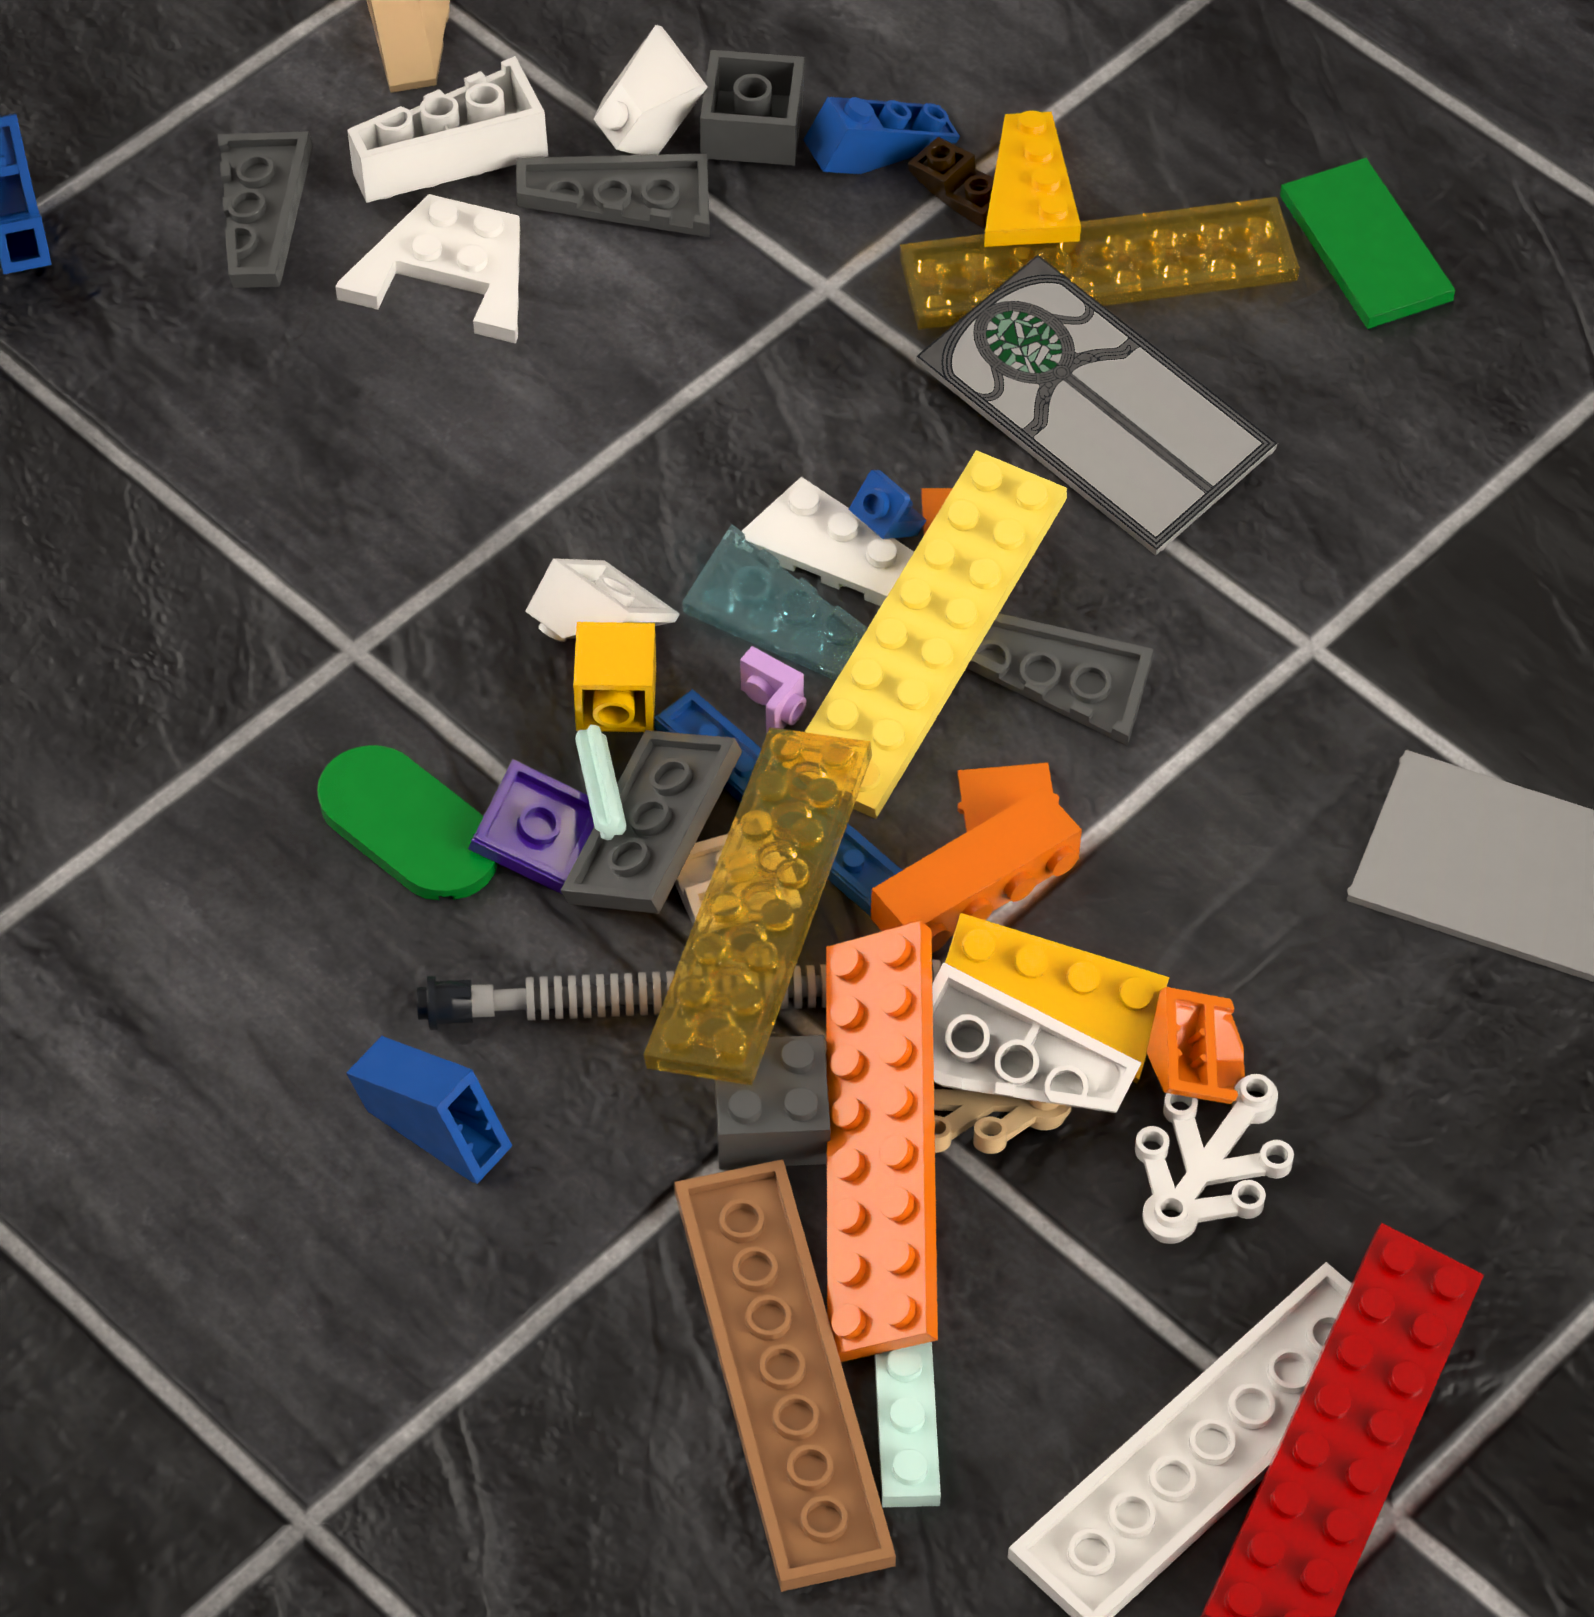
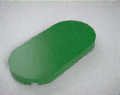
M360 746L341 753L323 770L319 778L317 791L325 822L412 893L431 900H439V896H453V900L466 898L480 891L494 876L497 863L468 849L484 816L402 752L385 746Z

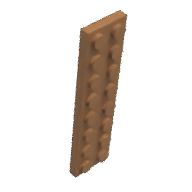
M781 1159L674 1182L678 1208L781 1592L894 1567L896 1563L895 1551L784 1160Z

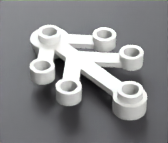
M1251 1074L1238 1081L1234 1089L1238 1091V1096L1232 1102V1110L1205 1147H1203L1195 1120L1198 1099L1170 1093L1166 1094L1163 1108L1164 1116L1173 1124L1186 1169V1174L1176 1188L1165 1160L1169 1149L1168 1134L1156 1126H1148L1138 1132L1135 1154L1144 1163L1153 1194L1144 1204L1142 1217L1144 1226L1156 1240L1166 1244L1179 1243L1195 1231L1199 1222L1233 1216L1245 1219L1255 1218L1263 1211L1266 1193L1258 1182L1243 1179L1260 1176L1277 1179L1289 1174L1292 1168L1294 1153L1291 1146L1281 1140L1266 1142L1262 1146L1260 1153L1226 1159L1250 1124L1264 1123L1272 1118L1275 1113L1278 1091L1274 1083L1266 1076ZM1257 1091L1264 1094V1096L1253 1097L1248 1092ZM1175 1102H1184L1190 1108L1186 1110H1177L1172 1106V1104ZM1147 1141H1154L1160 1144L1161 1148L1150 1150L1143 1144ZM1279 1155L1284 1158L1285 1162L1275 1164L1270 1162L1267 1157ZM1243 1180L1234 1186L1232 1195L1197 1199L1208 1185ZM1251 1195L1256 1198L1257 1202L1246 1204L1239 1197ZM1174 1210L1180 1213V1215L1168 1217L1162 1211Z

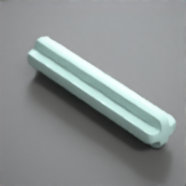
M590 724L587 730H579L577 732L575 740L595 829L600 831L601 838L612 840L614 835H623L627 825L606 735L601 733L599 726Z

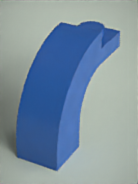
M16 113L0 116V264L3 274L52 265Z

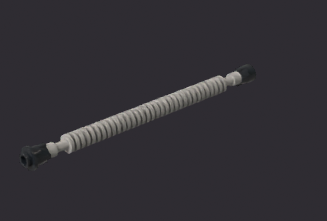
M932 959V983L941 968L940 959ZM820 964V975H815L814 965H806V976H801L800 965H792V976L787 977L786 966H778V977H773L772 966L764 967V978H759L758 967H750V978H745L744 968H736V979H731L730 968H723L722 979L717 980L716 969H708V980H703L702 969L694 970V981H689L688 970H680V981H675L674 971H666V982H661L660 971L652 972L651 983L646 981V972H638V983H632V972L624 973V984H618V973H610V984L605 985L604 974H596V985H590V974L582 975V986H576V975H568V986H562V976H554V987H548V976H540V987L534 988V977H526V988L494 989L493 984L472 985L471 980L436 981V976H427V987H417L418 1020H428L429 1030H438V1024L473 1023V1017H495V1011L527 1010V1021L535 1020V1009H541V1020H549V1009L554 1008L556 1019H563V1008H569L570 1019L577 1018V1007H583L584 1018H592L591 1007H597L598 1017H606L605 1006H611L612 1017H620L619 1006L625 1005L626 1016H634L633 1005H639L640 1016L648 1015V1004H653L654 1015H662V1004H667L668 1014H676V1003H681L682 1014H689L691 1002H695L696 1013H704V1002H709L710 1013L718 1012V1001H723L724 1012H732V1001H737L738 1011H746V1000H751L752 1011L760 1010V999H765L766 1010H774V999H779L780 1009H788V998H793L794 1009H802V998L806 997L808 1008H816V997H821V1006L825 1008L826 964Z

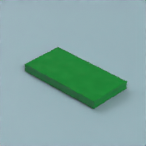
M1367 158L1281 185V199L1367 329L1454 300L1455 288Z

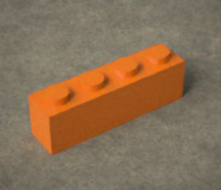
M1042 787L872 888L871 920L881 931L918 921L923 922L932 931V953L943 947L948 939L954 935L960 913L987 920L994 910L1009 901L1017 902L1030 894L1037 884L1052 875L1061 876L1068 872L1079 860L1082 829Z

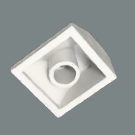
M655 25L604 96L594 120L616 150L636 155H658L708 86L663 27Z
M554 558L525 612L541 622L539 629L544 634L561 642H565L567 638L576 639L577 622L655 623V626L675 623L680 614L605 560Z

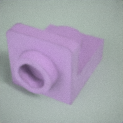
M751 646L740 659L741 690L754 702L766 705V733L777 737L787 724L794 725L805 709L804 674Z

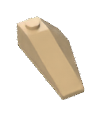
M367 0L390 93L437 85L444 46V31L450 13V0Z

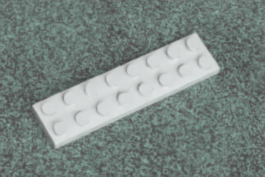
M1325 1262L1015 1541L1008 1549V1559L1071 1617H1114L1264 1478L1352 1283Z

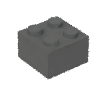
M710 50L705 82L708 87L704 91L700 115V154L707 153V159L795 166L804 101L805 57Z
M824 1035L713 1040L719 1169L743 1168L781 1159L784 1160L785 1166L827 1164V1142L830 1141L831 1129Z

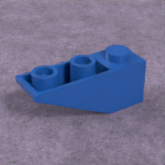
M827 97L803 140L823 172L863 174L914 157L937 137L953 144L958 142L960 135L950 122L948 114L940 105L932 103H903L895 100H865L857 97Z

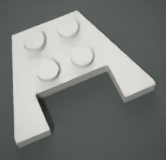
M429 194L338 281L336 285L337 300L378 310L395 274L426 280L485 295L473 320L474 333L516 343L518 339L520 218L518 215Z

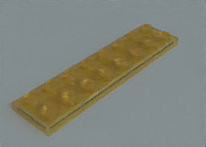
M1277 197L1080 222V241L984 247L985 234L900 244V261L918 330L954 325L1037 255L1046 260L1103 306L1298 281L1299 265Z
M769 727L643 1054L647 1069L746 1085L753 1084L871 761L872 749L870 741Z

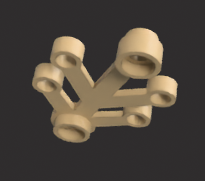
M952 1088L953 1090L934 1089V1110L953 1111L946 1117L934 1115L935 1133L937 1134L935 1135V1153L946 1150L950 1146L951 1140L973 1125V1144L977 1150L987 1154L1001 1152L1006 1147L1008 1140L1029 1126L1038 1130H1052L1059 1127L1070 1114L1072 1106ZM992 1112H1010L1002 1119L986 1117Z

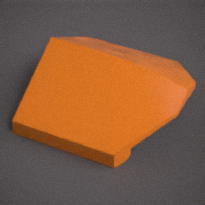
M1164 987L1160 990L1147 1055L1164 1093L1231 1104L1236 1100L1238 1091L1234 1090L1238 1081L1245 1077L1244 1047L1232 1016L1234 1005L1231 999Z

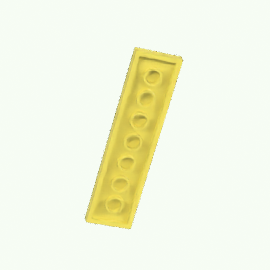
M976 450L783 769L791 773L809 790L877 819L1065 503L1067 488Z

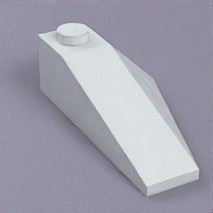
M944 962L932 983L934 1083L942 1087L1116 1113L1141 1062Z

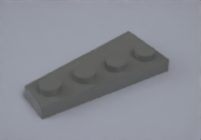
M707 153L516 158V195L518 207L710 238Z
M999 613L966 668L1128 746L1153 660L1154 649Z

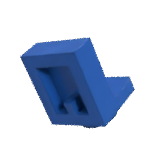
M871 470L848 509L882 539L918 536L926 522V519L912 508L913 502L910 499V495L881 470Z

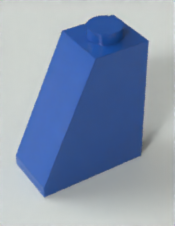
M381 1036L346 1073L369 1113L473 1183L478 1184L512 1147L479 1081L470 1068Z

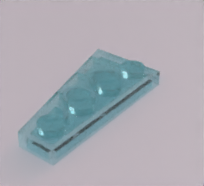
M732 524L682 601L684 613L835 681L868 629L840 606L833 607L817 595V589L803 578L798 580L780 566L779 560L764 548L760 551L745 539V534Z

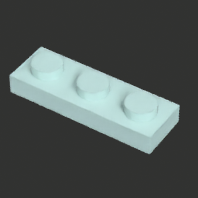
M932 1342L875 1354L882 1507L940 1506L941 1492Z

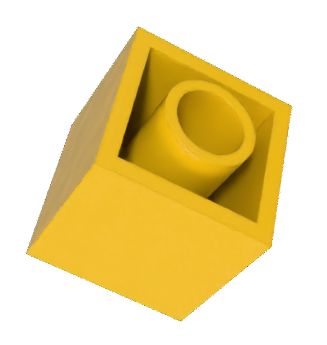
M577 622L573 684L576 731L587 730L590 724L599 726L602 732L654 731L656 689L655 623Z

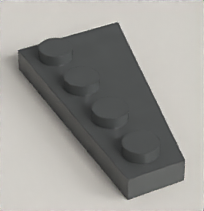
M307 131L218 134V144L222 158L220 170L224 184L223 209L227 223L225 235L228 274L233 288L280 287L313 149L310 133Z

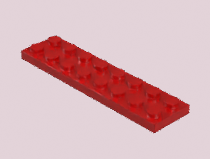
M1383 1223L1380 1224L1375 1231L1201 1617L1335 1616L1484 1274Z

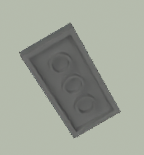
M645 730L617 783L627 825L623 835H614L612 840H605L601 838L600 831H597L594 826L561 888V892L568 904L659 914L742 753L736 739Z

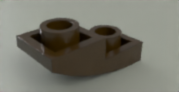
M937 137L908 162V170L943 203L971 222L985 228L994 178L976 169L974 154Z

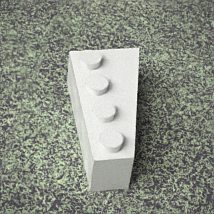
M516 56L502 61L501 70L486 77L479 71L464 78L465 86L447 94L438 89L423 96L424 100L418 107L408 110L400 106L347 129L353 175L366 203L516 165V158L548 157L545 112Z

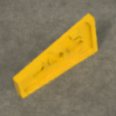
M1025 111L1023 113L1005 114L985 228L984 247L1080 241L1081 224L1052 111Z
M960 913L945 961L946 964L1141 1062L1133 1079L1134 1083H1138L1147 1055L1160 990L1167 987L1169 977Z

